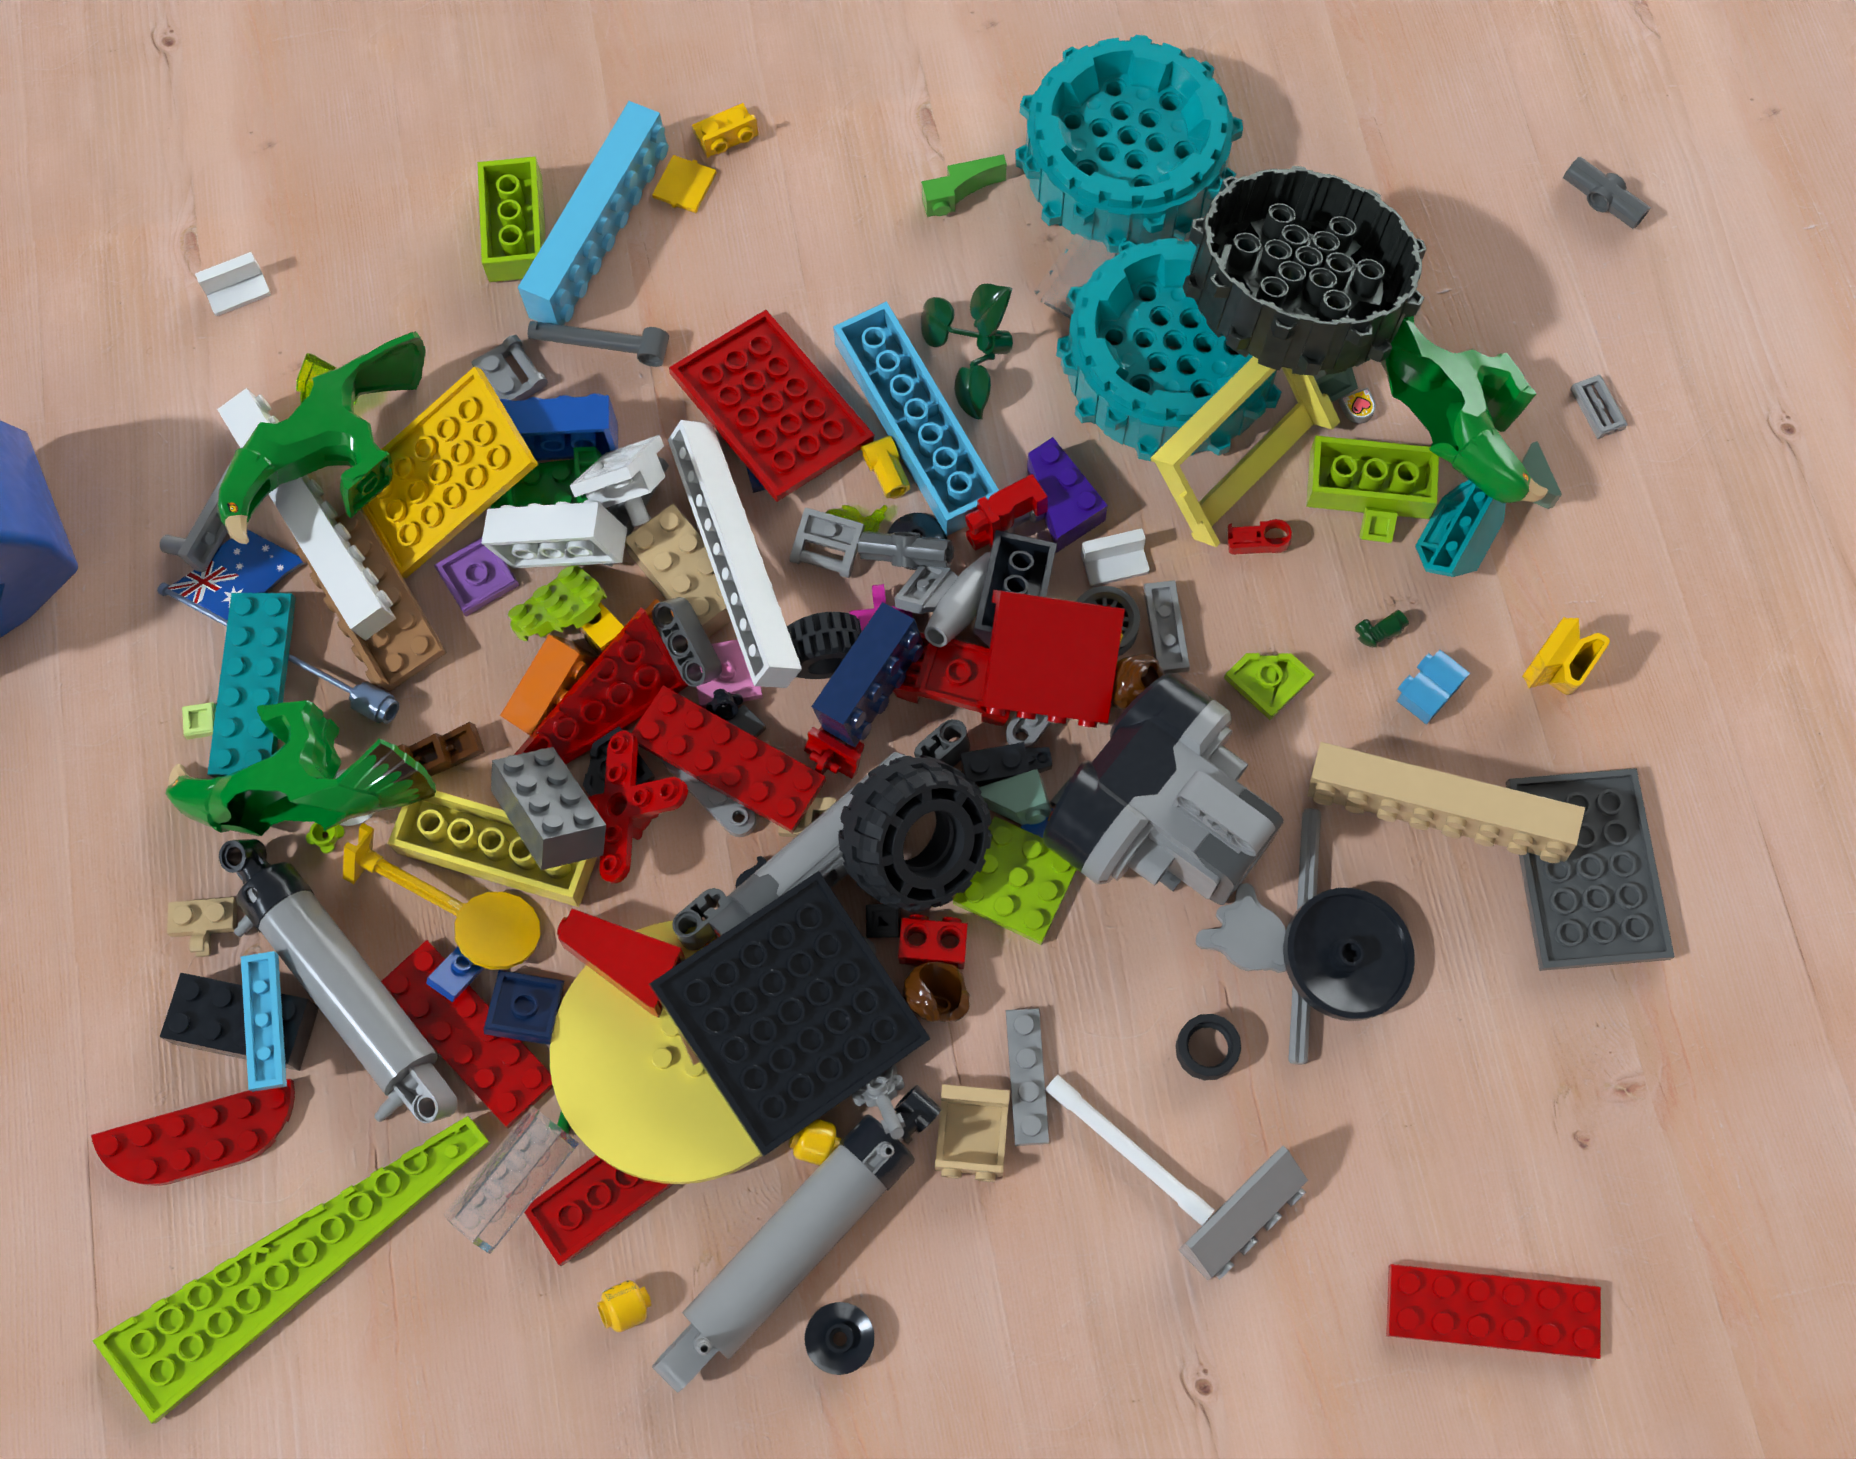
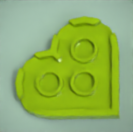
M569 566L561 570L557 578L548 585L539 587L524 604L516 605L509 611L510 626L516 636L523 641H528V636L536 633L540 637H544L553 630L563 632L564 627L572 624L576 628H580L600 613L601 609L598 604L602 599H606L607 596L600 584L580 566Z

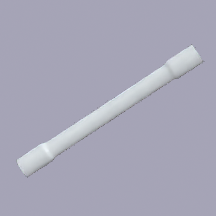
M1059 1075L1046 1087L1045 1091L1066 1109L1075 1113L1173 1198L1179 1207L1201 1226L1215 1210L1195 1192L1181 1184L1085 1101L1081 1094Z

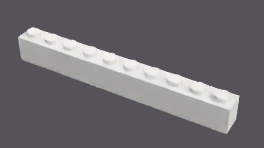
M247 388L217 409L240 448L245 445L260 422L279 423L274 415L270 416L268 411L271 410V407L264 397L260 394L256 397ZM307 474L296 480L279 485V487L269 493L270 498L349 628L366 641L396 619L390 609L393 605L392 601L383 590L379 591L376 587V584L379 583L377 577L368 567L365 568L363 566L364 556L355 545L351 546L348 542L351 535L340 522L337 524L334 518L337 516V513L327 501L322 500L321 496L324 492L314 479L310 480Z
M680 420L669 437L668 442L753 685L787 688L802 670L800 660L797 657L790 633L782 616L781 608L778 605L772 584L763 564V559L756 545L754 534L751 531L745 510L737 493V488L721 449L720 441L717 438L713 424Z

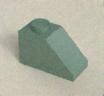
M1038 769L979 787L982 791L981 796L984 798V802L988 804L989 810L1021 825L1037 824L1052 815L1044 782Z

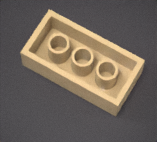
M674 504L626 537L625 545L628 554L666 600L683 597L689 601L708 638L731 622L703 539Z

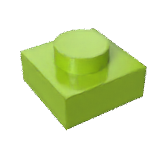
M1365 507L1359 537L1362 540L1392 543L1398 513L1395 510Z

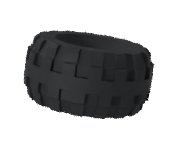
M909 755L890 760L888 766L882 764L868 772L869 778L864 783L858 782L850 794L853 797L849 805L843 807L840 817L841 823L844 825L843 830L838 831L839 850L843 852V864L848 874L857 882L860 888L879 902L894 909L903 908L909 912L929 910L931 906L934 908L941 907L953 900L952 896L956 893H964L972 885L970 880L976 872H981L986 862L984 860L985 851L990 849L992 840L991 830L988 829V825L992 823L988 804L984 802V798L981 796L982 791L976 783L960 770L938 759L923 755L920 758H914ZM934 811L936 827L929 843L919 855L912 859L904 860L903 846L909 829L920 817Z

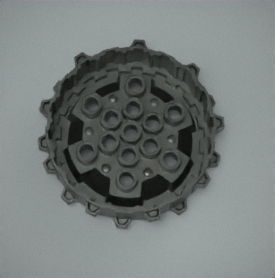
M1292 166L1290 169L1263 170L1239 179L1233 176L1224 179L1220 192L1211 202L1206 217L1193 219L1189 240L1196 246V250L1190 267V275L1185 278L1183 290L1187 297L1195 299L1200 313H1203L1207 320V325L1216 336H1225L1227 339L1226 344L1242 356L1247 357L1250 354L1258 358V364L1280 371L1281 367L1292 369V374L1317 375L1320 370H1325L1326 375L1344 372L1350 367H1358L1371 359L1382 362L1389 357L1392 350L1391 342L1396 336L1403 318L1416 315L1424 301V297L1416 288L1421 276L1422 259L1427 249L1423 240L1416 239L1414 234L1410 232L1403 218L1392 207L1390 208L1381 200L1380 194L1371 189L1367 190L1350 183L1346 179L1331 174L1313 172V170H1307L1305 167Z

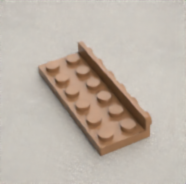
M360 509L352 518L345 512L335 521L337 524L340 522L351 535L348 542L351 546L355 545L365 558L362 562L365 568L368 567L377 577L379 583L376 584V587L379 591L383 590L392 601L393 605L390 609L396 617L395 620L365 641L349 628L294 537L299 547L296 549L299 558L311 568L310 577L317 587L323 589L326 595L323 598L325 604L339 617L340 621L337 624L343 634L352 640L354 645L351 649L355 656L361 662H364L368 668L365 673L370 682L391 692L447 652L363 509Z

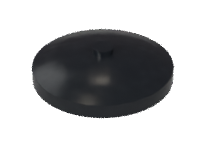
M1335 888L1317 894L1306 901L1294 913L1284 936V963L1294 988L1311 1007L1334 1019L1361 1021L1376 1017L1397 1004L1411 983L1415 965V954L1410 933L1399 914L1387 902L1367 891L1356 888Z

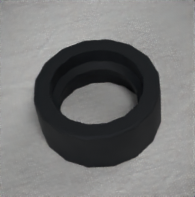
M1200 1014L1190 1019L1179 1032L1175 1045L1176 1056L1181 1067L1192 1077L1204 1081L1217 1080L1227 1075L1238 1062L1241 1053L1240 1036L1234 1025L1224 1017L1215 1014ZM1201 1028L1218 1030L1227 1041L1228 1052L1226 1058L1216 1066L1206 1067L1200 1065L1193 1060L1189 1053L1188 1044L1190 1037Z

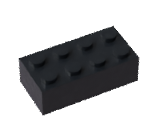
M180 973L160 1038L174 1045L247 1060L242 985ZM281 993L285 1064L288 1069L300 1071L319 1007L309 999Z

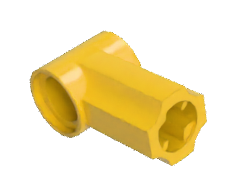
M891 436L861 446L865 462L871 472L874 471L886 499H896L910 490L909 481L901 467L899 454Z

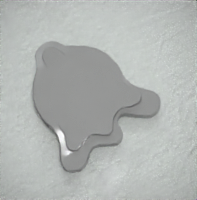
M1248 883L1241 884L1236 890L1235 902L1221 906L1216 911V917L1222 923V927L1199 931L1195 939L1196 945L1201 949L1221 952L1233 965L1248 972L1250 970L1285 972L1286 967L1283 956L1285 926L1272 911L1259 903L1252 885Z

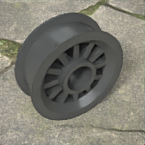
M1099 586L1087 590L1076 600V602L1101 604L1102 606L1110 604L1111 607L1125 609L1122 625L1123 638L1119 645L1118 656L1123 655L1133 646L1140 626V612L1136 602L1129 594L1115 587Z

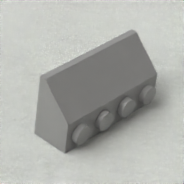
M1284 1146L1277 1150L1179 1249L1207 1280H1210L1214 1275L1220 1280L1234 1266L1230 1259L1238 1251L1245 1255L1258 1242L1254 1235L1262 1227L1268 1231L1282 1217L1278 1210L1286 1202L1292 1207L1306 1193L1301 1187L1308 1179L1290 1152Z

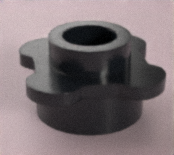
M725 689L715 690L713 693L714 698L711 702L707 703L706 710L724 720L733 719L738 713V705L743 703L742 695L738 693L731 694L725 691Z

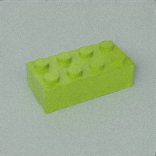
M536 156L477 162L483 268L489 282L523 279L546 241L543 182Z
M1315 436L1309 455L1306 507L1364 513L1365 507L1395 510L1398 516L1429 519L1437 505L1439 456L1432 453L1428 446Z

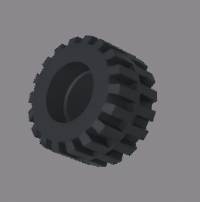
M822 612L803 617L789 624L787 629L802 668L796 677L804 679L831 678L862 633L857 616L845 612Z

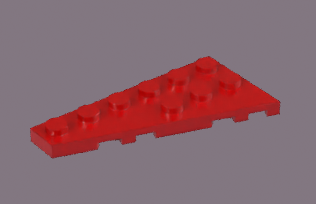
M642 607L514 755L554 747L566 765L590 750L595 741L618 726L622 729L643 716L663 685L676 693L689 686L682 679L662 638Z

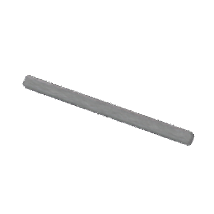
M1308 808L1302 813L1297 910L1306 901L1317 895L1321 812L1318 809ZM1294 986L1292 989L1288 1060L1292 1064L1303 1065L1308 1061L1311 1006L1298 994Z

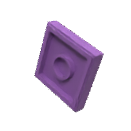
M482 537L434 564V567L465 616L470 615L519 586L518 581L507 564L481 543Z

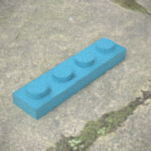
M272 951L241 956L248 1090L255 1092L287 1086L278 953Z

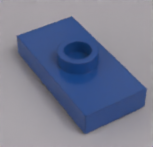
M457 947L427 978L426 984L451 1002H454L485 968L472 963Z

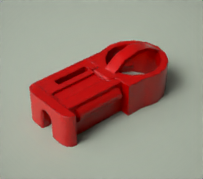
M1280 519L1260 521V526L1232 527V523H1230L1227 527L1228 551L1232 555L1281 553L1287 550L1291 544V527L1287 522ZM1278 528L1285 531L1288 536L1266 538L1264 535L1270 529Z

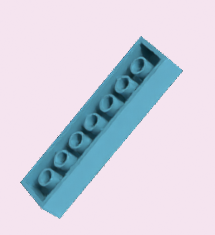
M628 101L518 286L530 319L553 325H564L565 322L571 320L574 306L579 298L585 296L591 277L599 272L605 253L613 248L615 236L619 229H623L627 224L629 212L634 205L636 206L639 203L643 188L646 183L652 181L657 164L660 160H664L667 155L668 144L659 112Z
M886 301L833 326L836 347L886 433L892 437L900 457L946 536L966 527L965 515L977 510V500L984 496L989 499L999 489Z

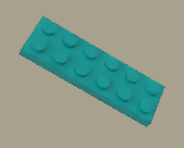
M231 593L207 775L213 778L230 775L272 756L277 751L279 739L261 721L257 713V707L259 705L283 703L296 597L292 593Z

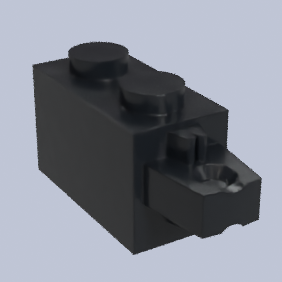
M1022 742L961 753L962 773L974 781L978 787H982L1038 769L1039 773L1052 769V758L1049 747L1025 748V743Z

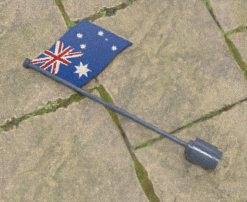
M247 529L249 539L247 544L238 543L232 538L218 548L205 572L193 570L171 586L161 583L157 592L162 596L169 595L227 627L231 593H268L285 576L305 563L299 556ZM289 654V661L350 693V706L354 711L377 723L383 722L388 724L395 718L399 710V702L395 700L392 694L369 682H363L361 685L358 684L352 688Z

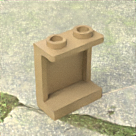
M942 1084V1110L940 1111L935 1171H941L942 1177L959 1179L962 1177V1173L975 1174V1180L995 1182L996 1176L1003 1177L1010 1090Z

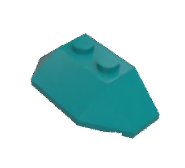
M1470 480L1461 483L1442 497L1415 545L1425 571L1450 577L1477 571L1504 523L1506 503H1501L1487 496Z

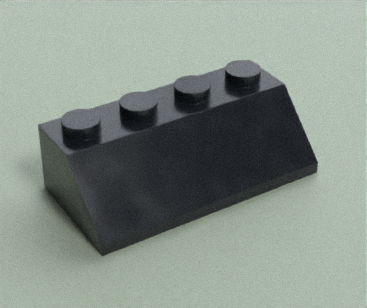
M996 530L973 630L989 647L996 603H992L993 590L1046 597L1057 543Z

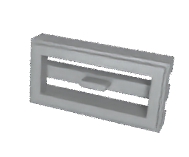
M1601 375L1572 385L1570 390L1597 439L1603 438L1605 434H1614L1616 430H1625L1628 424ZM1591 385L1595 386L1598 394L1600 395L1604 405L1606 406L1610 416L1614 421L1613 424L1609 420L1601 400L1597 398Z

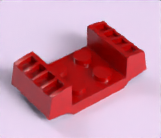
M920 633L924 643L923 653L920 659L915 663L912 662L906 671L907 675L903 684L899 688L894 689L893 692L896 697L918 704L920 696L982 713L981 722L1003 726L1008 720L1011 710H1005V716L986 713V707L977 705V700H982L990 649L952 639L943 647H936L928 642L924 633Z

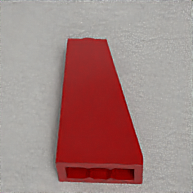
M572 908L568 917H563L557 930L558 939L563 948L651 1015L659 1018L664 1007L648 984L685 960L682 948Z

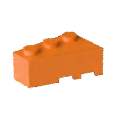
M549 634L500 716L528 735H531L598 657L572 640Z

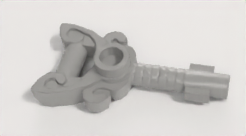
M896 1064L852 1094L855 1105L862 1106L866 1103L868 1107L877 1106L884 1119L881 1120L886 1134L890 1133L893 1139L901 1138L904 1135L903 1127H905L901 1114H896L891 1100L898 1095L897 1090H902L905 1086L902 1076L897 1075Z

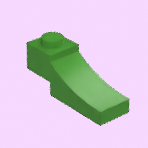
M1004 154L948 165L947 176L921 181L922 200L927 217L944 216L950 212H955V205L966 196L988 185L1006 181L1007 163Z

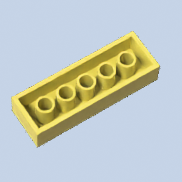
M436 791L434 797L403 806L388 841V844L397 854L576 907L580 906L597 857L541 870L503 810L440 791Z

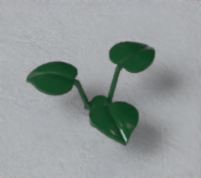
M988 283L981 284L975 289L970 302V313L975 319L974 327L978 329V332L950 326L955 315L954 309L949 301L941 297L929 298L923 306L924 310L921 315L922 335L929 346H943L947 342L950 332L977 338L978 349L986 354L971 361L970 368H960L956 375L954 386L955 396L961 408L968 415L978 420L983 419V411L991 389L990 374L984 366L978 364L987 360H994L995 354H1008L1013 345L1012 335L1009 331L997 330L1008 306L1012 288Z

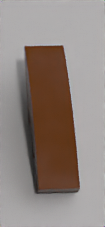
M471 722L444 735L435 733L411 746L404 744L397 746L404 753H407L415 761L419 762L430 776L455 767L485 752L476 725Z

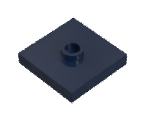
M499 970L484 1026V1034L550 1045L556 1015L564 990V981Z

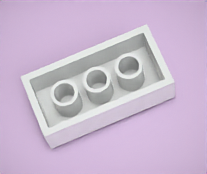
M585 500L583 503L574 504L557 502L555 505L531 503L527 507L503 505L501 508L487 509L481 543L513 569L622 563L627 528L600 502L595 500Z

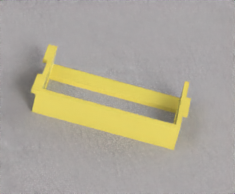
M1253 356L1150 458L1152 462L1156 463L1191 528L1193 539L1217 547L1220 542L1212 526L1313 424L1333 430L1340 423L1328 394L1321 393L1313 375L1292 374V369L1282 367L1298 403L1199 502L1180 465L1276 371L1275 369L1258 364V358Z

